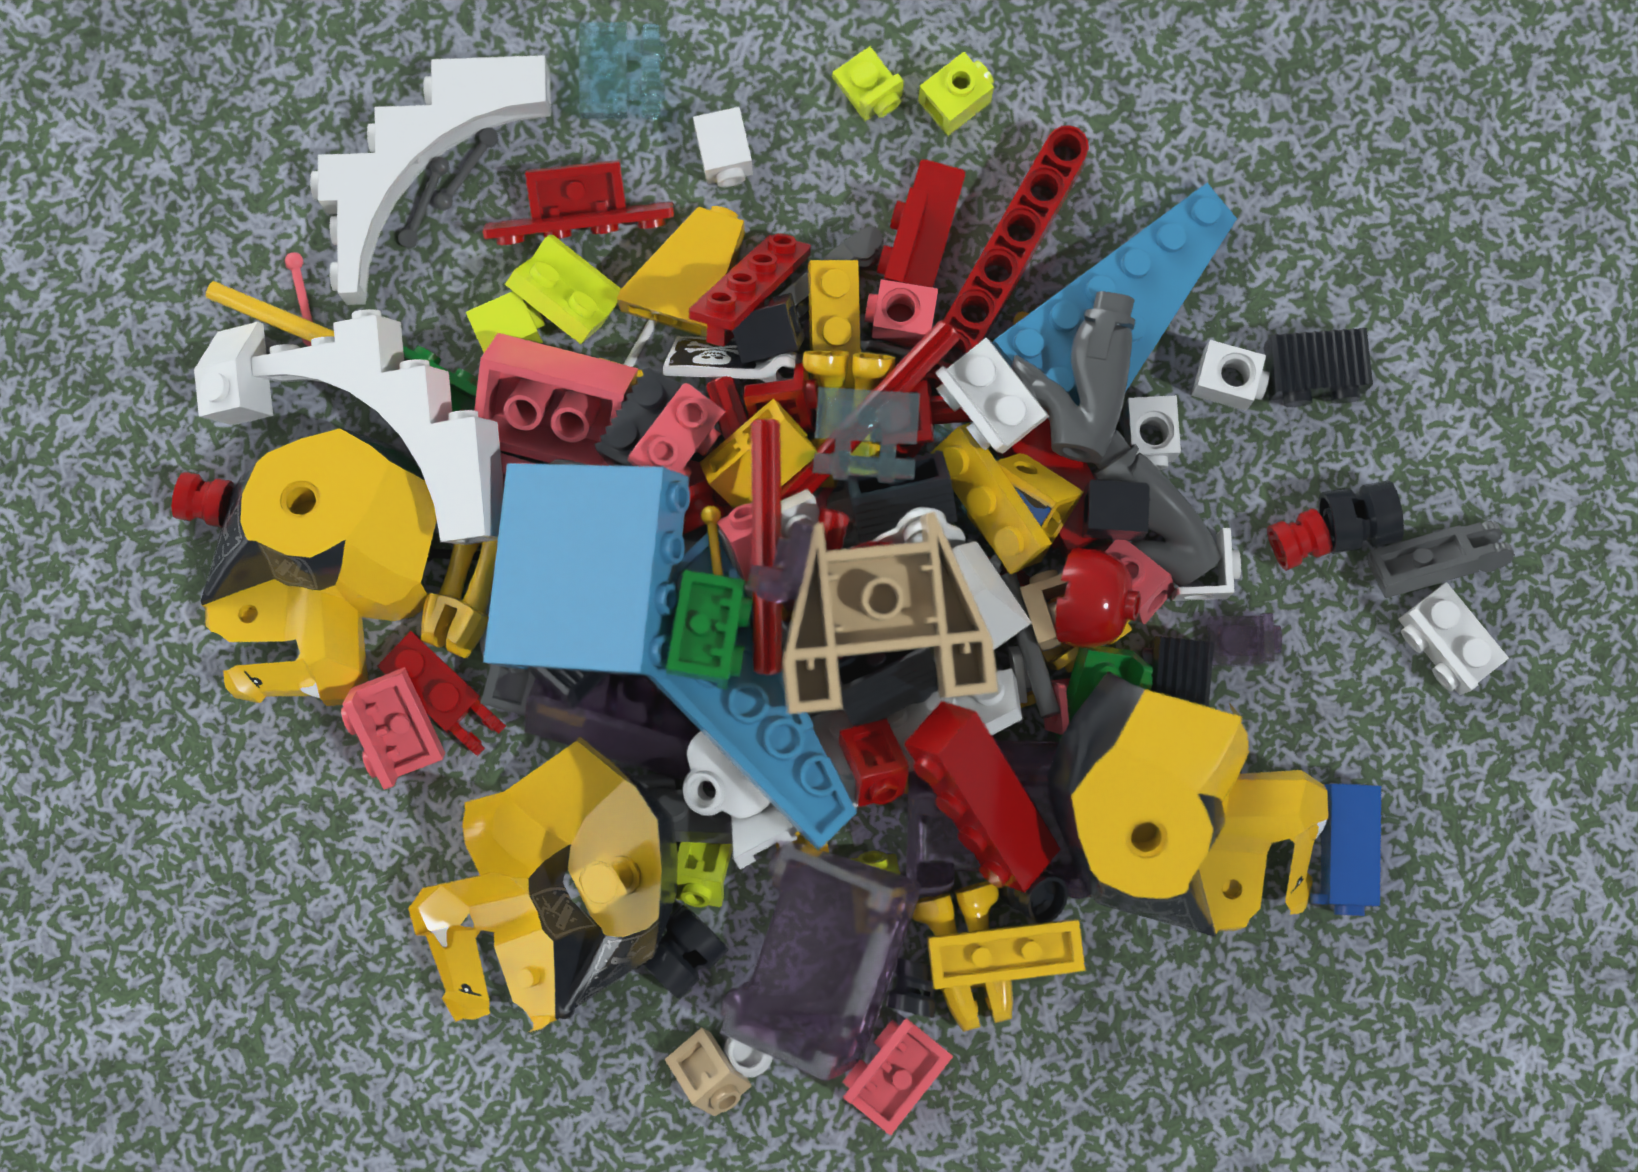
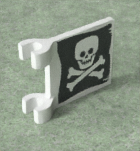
M677 336L663 365V375L713 378L728 376L741 379H759L765 383L789 380L794 378H783L778 373V369L783 366L794 369L796 363L803 362V354L789 352L742 364L735 338L722 347L707 343L706 337Z

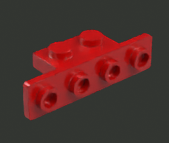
M620 159L526 170L525 177L531 218L486 223L483 228L484 239L496 238L497 245H511L524 242V235L543 233L544 239L549 235L562 239L572 236L571 229L590 227L591 234H605L616 232L619 230L618 224L637 222L640 229L656 228L666 225L665 218L674 217L673 201L626 206Z
M927 159L920 161L913 188L910 187L906 202L897 200L890 228L897 230L893 247L884 245L877 268V273L883 274L884 280L934 288L966 173L963 169ZM895 304L887 310L888 316L897 322L907 321L913 316L912 310L904 304ZM882 340L885 342L893 343L913 349L916 346L911 344Z
M788 234L768 235L689 308V319L707 324L706 342L724 347L734 338L732 330L753 310L764 306V300L811 255V245L796 241V238Z

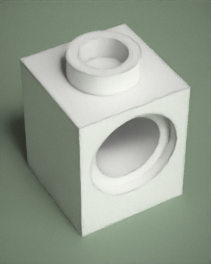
M740 107L693 117L707 185L717 183L719 187H732L744 182L745 176L753 175L752 159Z
M1209 340L1202 352L1191 396L1246 411L1254 402V399L1262 400L1266 391L1270 372L1262 370L1266 355ZM1224 368L1238 370L1243 376L1244 385L1239 387L1228 385L1222 378L1221 370Z
M1177 395L1128 398L1123 406L1125 441L1129 446L1136 444L1139 448L1137 454L1145 455L1159 470L1168 468V462H1174L1181 453ZM1145 425L1157 427L1163 435V443L1159 445L1146 443L1141 438L1140 428Z

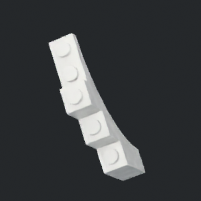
M545 55L431 59V76L424 77L426 105L375 107V123L368 124L367 127L369 151L375 153L318 155V171L311 172V193L313 199L319 201L327 214H337V216H331L330 218L331 241L333 245H337V262H331L330 281L332 290L338 291L346 305L366 304L369 267L379 234L398 199L435 158L440 157L447 150L480 133L484 128H495L513 121L551 116L550 70Z
M359 310L352 313V319L333 323L334 337L314 338L311 340V346L299 348L298 345L293 344L275 345L269 348L270 354L251 357L252 376L275 382L308 380L325 382L350 392L376 410L402 437L421 468L434 503L441 542L468 545L498 540L504 494L498 422L480 418L478 411L475 410L452 412L449 371L431 367L428 360L415 359L404 361L401 322L382 317L379 310Z

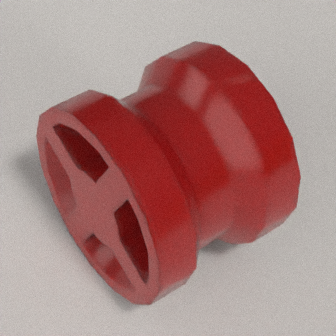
M707 480L688 487L690 502L684 514L682 534L684 535L707 525L701 518V512L707 506L718 508L721 518L728 515L725 507L717 504L713 495L715 490L709 485Z

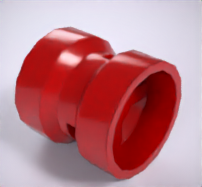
M184 471L178 477L172 495L171 508L173 517L189 522L197 517L203 519L209 526L221 528L231 491L235 487L234 482L220 478L212 482L204 481L199 474Z
M1314 508L1300 513L1297 516L1296 523L1280 521L1267 527L1269 543L1279 565L1285 571L1300 566L1303 559L1308 557V554L1319 558L1333 551L1329 530L1320 513Z

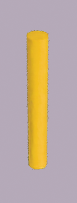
M212 281L206 290L207 299L311 342L312 339L318 337H334L333 330L216 281Z

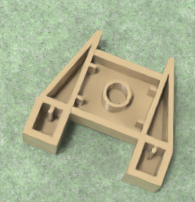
M928 512L920 517L923 542L826 551L823 523L814 524L811 528L782 658L787 714L841 709L837 657L934 647L939 698L998 692L993 640L935 512Z

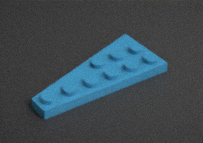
M1208 183L1204 184L994 339L992 344L1012 369L1014 356L1019 355L1042 370L1049 379L1061 385L1074 403L1079 406L1080 398L1071 366V349L1077 329L1085 320V310L1093 309L1098 291L1128 295L1135 300L1131 317L1135 319V326L1132 330L1133 339L1127 391L1237 218Z
M708 533L685 553L679 562L676 586L678 595L680 594L684 570L713 574ZM719 536L723 576L741 579L736 568L732 566ZM751 606L748 628L738 626L735 645L744 647L740 677L729 676L727 690L717 688L718 682L670 674L666 675V679L648 677L819 851L857 811L830 757H827L813 729L814 725L808 713L787 714L782 671L778 674L762 675L756 673L753 669V607ZM676 611L673 614L671 640L675 623Z

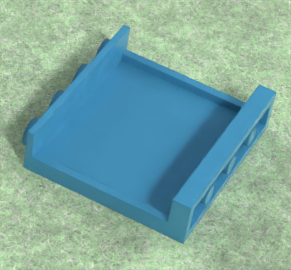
M507 463L483 662L513 669L535 667L638 674L666 679L673 614L677 609L679 600L676 586L679 562L684 555L682 532L684 514L690 502L689 477L665 467Z

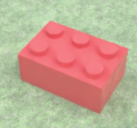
M497 333L480 360L474 410L478 411L480 418L498 422L501 451L547 463L556 459H564L587 465L609 466L597 452L595 444L601 442L600 435L606 434L605 427L612 425L611 419L617 417V410L622 409L621 402L628 400L626 394L633 392L632 386L636 385L638 368Z

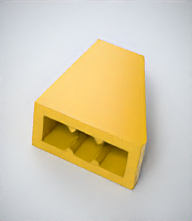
M698 206L620 289L617 297L620 311L706 337L707 324L690 320L689 308L735 266L745 235L744 220L738 219V214L721 206H712L711 210Z

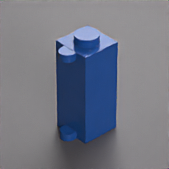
M1323 784L1328 794V819L1321 832L1320 894H1310V904L1334 905V915L1365 916V907L1380 906L1381 786Z

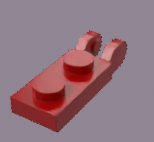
M412 631L377 665L385 674L405 667L426 713L447 733L452 732L477 756L485 747L475 734L468 732L460 724V721L473 710L481 717V721L491 731H496L499 734L506 727L485 705L480 704L482 697Z

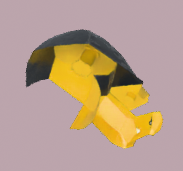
M339 428L301 438L272 450L240 477L231 491L201 598V605L205 609V626L211 632L220 634L228 642H271L296 639L300 655L296 661L236 665L229 670H223L225 688L234 698L261 703L265 697L314 696L320 698L326 706L343 705L351 688L368 682L362 617L398 621L414 617L423 610L427 593L421 584L437 518L434 503L423 473L411 453L383 441Z
M1109 671L1070 721L1059 741L1047 775L1058 826L1082 883L1095 903L1216 937L1218 931H1237L1245 928L1250 918L1260 909L1267 853L1273 842L1290 839L1295 843L1285 902L1291 910L1290 915L1303 913L1307 907L1313 884V877L1307 871L1314 840L1323 831L1328 819L1327 789L1322 783L1302 770L1239 774L1249 753L1248 734L1242 724L1241 715L1230 702V710L1233 714L1142 689Z
M575 732L578 735L577 741L504 792L464 802L465 813L462 827L465 845L480 875L422 888L408 908L415 935H426L446 991L442 999L455 1022L461 1019L474 1020L490 1014V1001L476 943V937L481 930L494 932V948L512 1000L524 1009L533 1022V1029L529 1032L542 1029L547 1024L563 1017L652 958L664 933L677 894L678 855L673 816L628 771L577 732ZM567 870L590 916L571 900L563 884ZM468 914H470L474 923L473 927L461 926Z

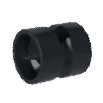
M1387 480L1362 485L1356 494L1348 487L1325 491L1319 495L1318 511L1331 536L1332 554L1359 550L1364 541H1367L1372 547L1402 541L1404 535L1403 511L1398 492L1391 481Z
M685 904L668 920L666 925L667 933L661 937L653 957L643 963L648 971L679 1000L700 980L698 971L701 968L711 969L730 950Z

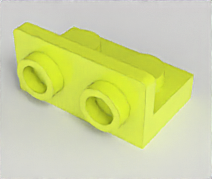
M554 235L547 236L533 257L516 268L505 283L508 288L579 344H582L601 328L618 304L617 297L621 289Z

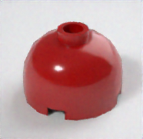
M1074 547L1068 555L1061 576V581L1068 583L1064 598L1057 597L1056 636L1059 642H1063L1062 644L1080 648H1095L1111 643L1118 638L1124 631L1127 620L1136 621L1140 610L1141 593L1140 591L1132 590V577L1124 563L1118 558L1103 551Z

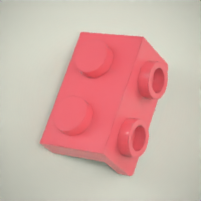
M684 383L630 453L628 462L633 466L665 467L689 477L693 471L686 466V463L695 451L703 457L721 435L714 426L725 411L690 384Z
M405 667L350 689L341 709L343 722L351 735L357 734L364 749L362 758L365 768L372 778L378 777L384 790L393 787L399 776L443 760L445 756L443 746Z
M908 1018L901 1025L892 1019L874 1041V1044L881 1049L869 1065L860 1059L842 1082L849 1088L843 1098L848 1103L853 1104L890 1136L953 1058L948 1051Z

